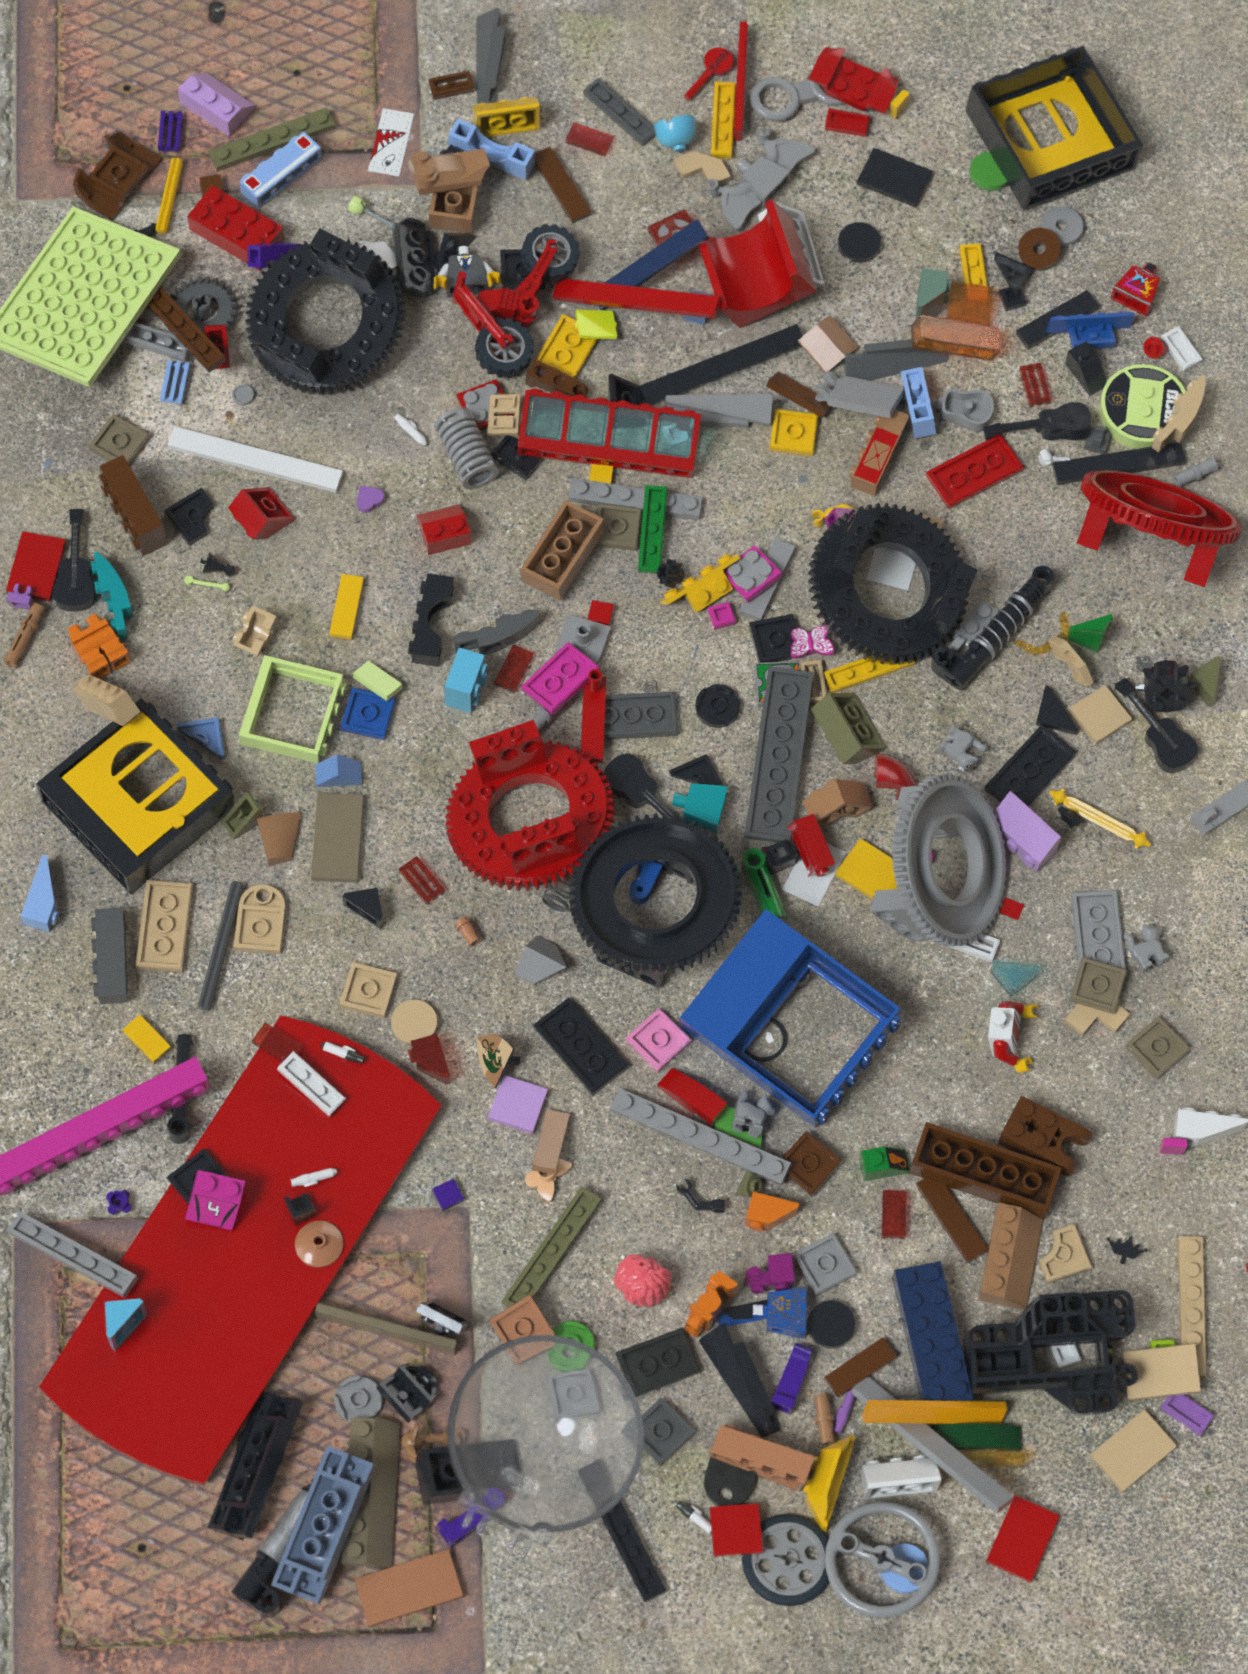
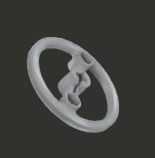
M872 1502L851 1510L834 1527L826 1546V1572L833 1590L850 1608L871 1617H895L913 1610L931 1593L936 1584L940 1569L939 1546L930 1526L913 1510L891 1502ZM887 1513L900 1516L912 1523L922 1534L929 1551V1566L924 1567L919 1563L911 1564L894 1556L892 1549L888 1546L880 1545L874 1548L860 1542L855 1535L847 1533V1529L857 1520L872 1514ZM846 1539H852L856 1544L853 1549L845 1550L842 1547V1543ZM842 1552L846 1556L855 1555L871 1562L872 1568L877 1573L884 1574L891 1571L905 1577L909 1583L918 1586L919 1590L909 1599L892 1606H875L864 1603L855 1598L843 1585L836 1568V1553ZM884 1554L888 1562L884 1561L881 1565L876 1557H882ZM914 1569H920L924 1575L919 1580H913L910 1577V1572Z

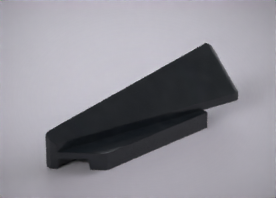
M725 1323L700 1338L699 1343L760 1436L766 1437L780 1431L773 1415L775 1414L773 1405L744 1341L734 1345Z

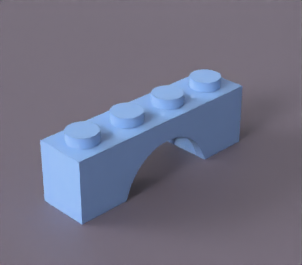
M457 118L448 134L449 146L452 144L462 152L484 148L490 166L526 180L535 165L534 149L517 142L510 146L497 144L486 138L477 126Z

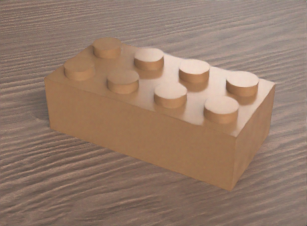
M565 500L521 567L522 582L561 601L605 532L604 518Z

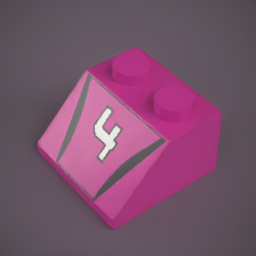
M198 1170L185 1220L232 1231L245 1181Z

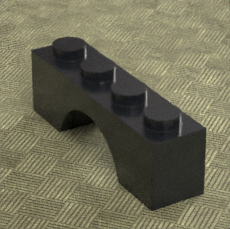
M427 573L426 581L421 582L420 594H423L422 601L417 602L416 614H419L418 621L413 622L412 634H415L414 641L409 642L408 654H411L412 663L439 666L442 637L433 632L429 626V621L437 611L451 606L454 577Z

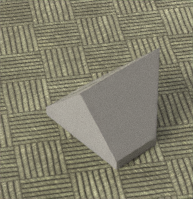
M536 936L525 946L514 975L535 985L537 982L566 968V965L557 945Z

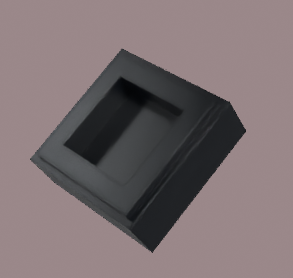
M1010 287L999 290L998 295L1005 312L1026 306V300L1021 289L1017 295L1013 294Z

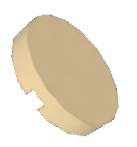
M407 1000L399 1004L393 1011L391 1017L392 1032L403 1044L422 1045L435 1035L437 1015L434 1009L426 1002Z

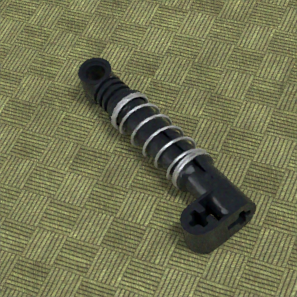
M1043 565L1036 567L1032 572V576L1020 590L1013 592L1008 597L1009 601H1005L1006 606L1003 609L997 610L998 615L995 618H990L991 623L988 626H983L984 631L981 635L976 634V638L970 641L968 644L969 648L962 657L948 647H938L932 656V671L952 687L962 690L979 669L995 657V651L1002 649V643L1010 640V634L1017 632V626L1023 625L1024 617H1030L1035 610L1034 606L1042 596L1050 592L1054 581L1053 570ZM1038 578H1043L1047 582H1040ZM952 664H954V666L950 670L946 669L947 667L949 668Z

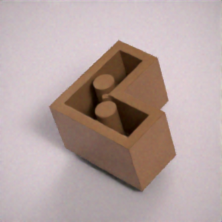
M839 778L829 780L826 786L814 790L808 798L803 800L807 814H814L819 826L825 827L841 816L858 817L873 807L864 783L854 782L853 780H839Z

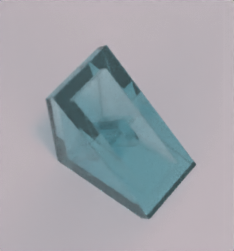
M994 960L990 968L991 975L1010 997L1035 980L1039 971V966Z

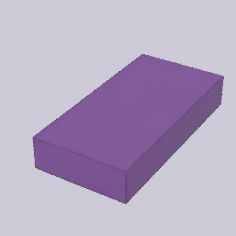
M1186 1395L1167 1397L1160 1407L1162 1411L1198 1436L1202 1435L1214 1417L1212 1413Z

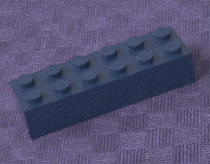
M941 1261L894 1270L892 1281L920 1401H973V1394Z

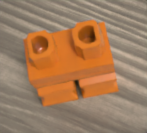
M95 613L86 619L88 628L82 630L78 624L68 628L72 648L80 662L86 664L89 675L102 679L111 674L110 668L114 672L131 663L129 652L124 644L120 643L119 638L105 618L102 620Z
M720 1270L716 1274L711 1275L705 1293L698 1298L697 1304L693 1302L689 1308V1318L685 1322L687 1325L685 1331L695 1338L700 1335L703 1329L709 1332L713 1322L717 1320L721 1313L722 1302L719 1296H722L725 1300H732L737 1296L739 1284Z

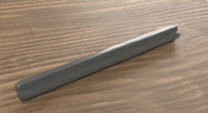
M232 881L198 1002V1007L201 1010L209 1011L211 1009L243 891V883Z

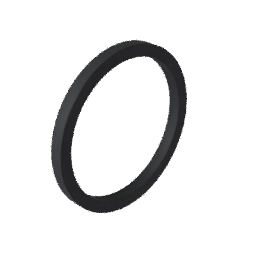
M773 1018L769 1022H772L780 1029L783 1036L782 1046L777 1053L769 1057H758L751 1054L747 1050L745 1053L756 1061L765 1062L777 1058L785 1048V1030L783 1026Z

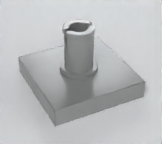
M568 614L554 655L569 642L599 665L611 627Z

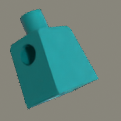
M693 783L690 785L688 795L674 793L672 806L684 808L683 817H685L687 823L693 820L695 826L701 824L704 830L709 829L711 833L717 834L728 787Z

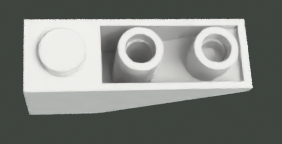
M1193 1108L1178 1109L1174 1120L1173 1138L1187 1139V1145L1198 1146L1245 1130L1248 1119L1242 1118L1238 1114L1225 1116L1219 1115L1216 1111H1206L1203 1113L1196 1112Z

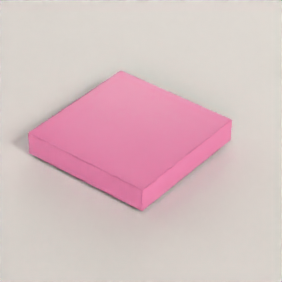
M658 1008L631 1032L625 1041L659 1072L685 1049L692 1039Z

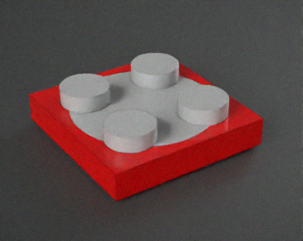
M497 379L456 394L460 407L468 408L471 411L477 428L480 431L488 428L490 395H504ZM495 414V416H514V414Z

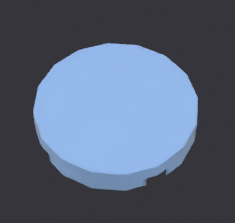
M897 1544L891 1548L894 1556L911 1564L919 1563L924 1567L929 1566L924 1552L916 1546ZM886 1555L883 1556L881 1565L884 1561L888 1562ZM914 1569L910 1572V1577L913 1580H919L924 1575L920 1569ZM891 1571L884 1574L881 1573L885 1584L894 1592L908 1594L919 1589L918 1586L909 1583L907 1578Z

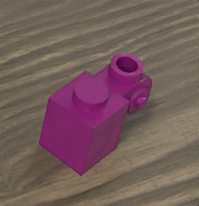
M792 1253L768 1255L766 1262L767 1271L765 1273H762L758 1267H751L746 1272L745 1283L751 1288L753 1294L765 1293L766 1289H775V1291L790 1290L795 1282Z

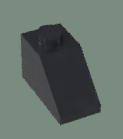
M1087 341L1069 350L1065 364L1087 394L1091 396L1104 389L1107 380L1099 357Z

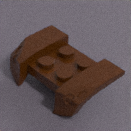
M119 130L104 136L109 152L88 176L78 167L73 181L76 195L89 208L111 221L125 206L124 200L145 174L148 173L150 175L162 161L160 156L141 146Z

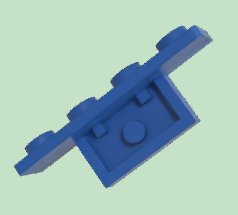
M1124 311L1107 314H1078L1075 316L1059 315L1051 317L1046 331L1047 333L1068 332L1072 349L1087 341L1091 348L1114 347L1116 340L1113 329L1130 328L1135 316L1134 312Z

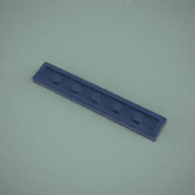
M696 219L605 283L639 287L710 237L701 222ZM598 305L601 310L609 308V306Z

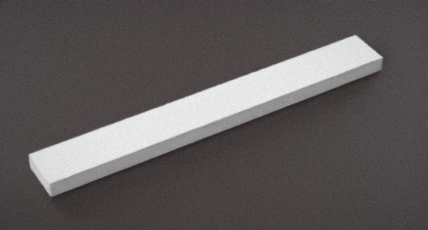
M174 426L168 442V449L337 493L343 476L342 470Z

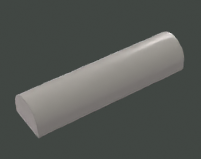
M136 322L122 341L123 343L187 362L191 355L172 333Z

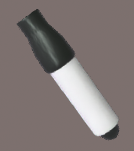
M323 1042L320 1045L324 1051L345 1058L348 1061L363 1064L365 1057L357 1054L354 1049L348 1046L339 1047L329 1042Z
M681 1501L676 1504L675 1507L685 1517L692 1520L707 1533H711V1523L702 1516V1512L692 1505L688 1506Z

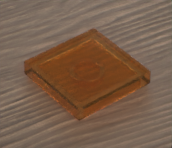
M951 282L945 326L988 331L993 287Z

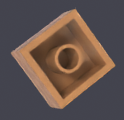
M478 185L433 193L429 210V228L472 233L478 202Z

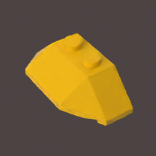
M850 1435L821 1449L819 1457H814L810 1470L814 1471L812 1479L807 1478L803 1492L807 1493L805 1502L817 1525L825 1533L856 1439L854 1435Z

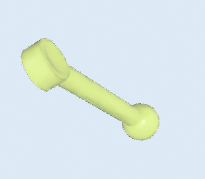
M186 576L184 579L186 585L199 584L221 588L223 591L230 590L229 583L219 584L196 580L192 576Z

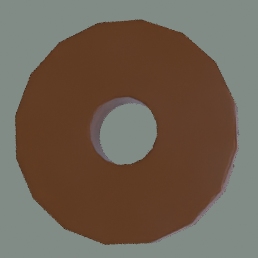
M1033 228L1021 237L1018 244V253L1023 264L1031 267L1033 270L1040 271L1054 266L1059 260L1061 245L1057 235L1051 230ZM1036 245H1043L1046 248L1042 254L1035 253L1033 249Z

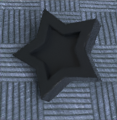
M1063 806L1058 808L1061 815L1059 819L1066 822L1071 829L1081 823L1075 817L1076 812L1074 810H1067Z

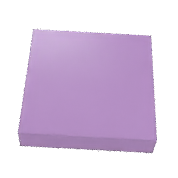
M503 1075L488 1120L533 1134L548 1089Z

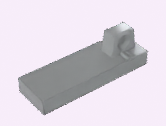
M1245 780L1191 816L1190 819L1204 836L1248 808V783Z

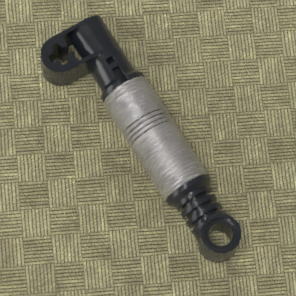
M310 1483L308 1486H303L295 1496L290 1506L282 1514L283 1516H281L275 1527L266 1536L267 1538L256 1551V1558L231 1591V1594L263 1617H274L281 1609L278 1594L266 1584L278 1569L311 1487ZM262 1590H265V1592L262 1595L266 1601L272 1599V1607L267 1605L264 1608V1604L261 1599H259L256 1604H253V1602Z

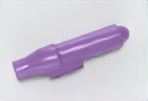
M852 1389L847 1391L842 1407L839 1406L835 1416L836 1427L834 1429V1432L837 1434L842 1433L848 1421V1416L855 1396L851 1393Z

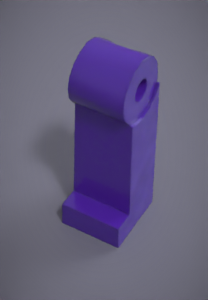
M291 242L248 245V267L267 268V261L279 260L281 258L280 253L286 255L288 248L296 249V244L300 247L304 245Z
M795 1343L771 1401L774 1409L791 1415L808 1368L812 1348Z
M489 1490L483 1494L480 1502L451 1523H448L445 1518L437 1523V1531L450 1548H453L501 1511L503 1506L501 1493L496 1490Z

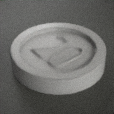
M245 384L236 386L232 391L233 401L241 406L250 404L254 399L253 389Z

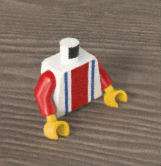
M1007 1000L1001 1002L998 1007L991 1009L988 1040L992 1056L1011 1066L1015 1065L1018 1073L1031 1071L1027 1067V1064L1032 1063L1031 1058L1018 1059V1056H1016L1020 1015L1022 1014L1025 1019L1037 1018L1038 1016H1035L1032 1010L1039 1007L1036 1004L1023 1006L1021 1003Z

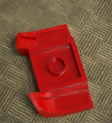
M825 47L818 56L808 80L823 86V90L826 91L825 95L858 110L864 111V109L868 110L870 107L885 114L899 83L896 76L894 77L886 67L883 68L880 74L843 57L844 48L831 49V47Z

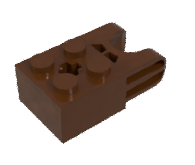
M1020 1096L997 1144L1016 1153L1061 1167L1060 1174L1068 1177L1074 1174L1076 1166L1075 1162L1063 1153L1061 1146L1070 1142L1080 1146L1087 1145L1092 1139V1134L1085 1127ZM1028 1128L1033 1129V1132L1027 1131Z

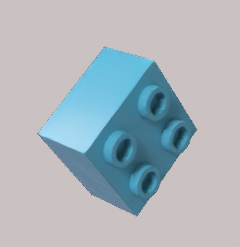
M458 648L444 686L446 706L469 713L472 712L473 706H478L481 693H479L480 687L485 686L488 674H486L488 664H485V655Z

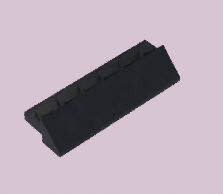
M263 1392L251 1412L207 1528L244 1541V1538L252 1539L262 1510L265 1507L269 1491L274 1483L275 1475L282 1462L286 1446L291 1438L295 1422L299 1417L303 1401L293 1397H281L276 1393Z

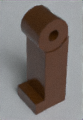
M537 359L534 360L526 373L525 385L532 388L536 386L550 393L557 391L567 396H587L589 392L588 387L577 379Z

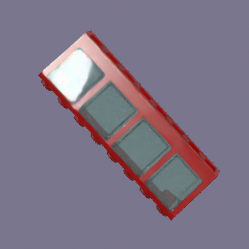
M533 388L525 390L517 455L590 465H606L619 469L692 478L701 414L696 413L694 410L677 411L672 407L655 408L650 404L633 405L628 401L611 402L606 398L589 399L584 395L567 396L557 391L546 393L540 389Z

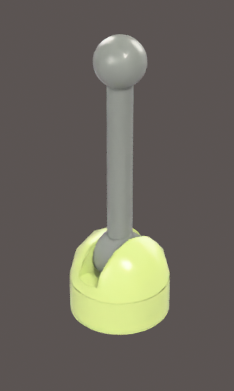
M355 195L351 200L348 211L354 214L365 212L387 224L391 230H395L396 222H390L367 209L366 203L362 198Z

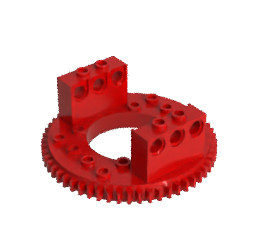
M1091 471V473L1088 472V474L1084 475L1080 487L1082 493L1085 494L1084 496L1090 502V506L1077 544L1098 551L1111 517L1118 524L1130 525L1139 531L1154 534L1162 539L1177 541V543L1186 547H1190L1193 544L1195 548L1183 580L1202 587L1206 585L1219 546L1235 543L1238 541L1242 531L1240 521L1218 504L1184 488L1150 477L1120 471Z
M534 720L470 741L469 745L475 763H472L471 770H465V776H460L461 783H455L456 790L451 791L453 798L448 799L450 806H446L448 814H445L447 835L457 859L461 860L463 867L467 866L468 872H474L476 878L481 876L483 882L489 879L492 886L497 882L499 888L507 885L508 890H511L513 886H516L517 891H520L522 887L529 891L532 886L539 890L540 885L547 889L549 883L557 886L558 880L566 882V876L571 877L574 874V866H580L578 858H584L582 851H589L588 844H595V837L602 838V831L609 833V826H612L611 823H614L615 804L606 775H603L602 769H598L596 762L592 763L591 757L586 758L584 752L578 754L577 748L570 750L568 744L563 747L559 741L557 744H553L552 740H549L548 743L543 742ZM529 783L546 784L558 789L569 801V812L567 811L565 815L550 820L548 818L544 819L542 823L530 827L524 826L522 830L507 835L502 834L503 839L491 827V814L494 806L505 793L517 786Z

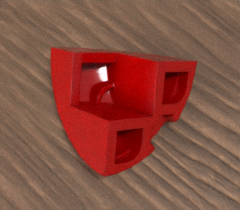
M875 754L874 778H876V788L896 789V800H898L901 787L917 786L911 772L900 761L888 755Z

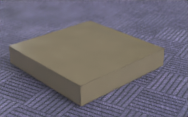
M112 414L88 448L89 451L107 461L124 455L130 466L150 439V434Z
M598 504L596 515L604 518L605 532L596 546L636 551L642 509Z
M1082 957L1069 1001L1115 1014L1127 970Z
M1160 1016L1156 1017L1125 1044V1048L1156 1080L1191 1051V1048Z

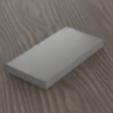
M1117 891L1071 893L1078 969L1081 959L1084 957L1126 970Z

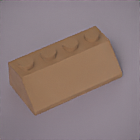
M998 1202L978 1300L1021 1310L1026 1308L1042 1224L1041 1218L1022 1207Z

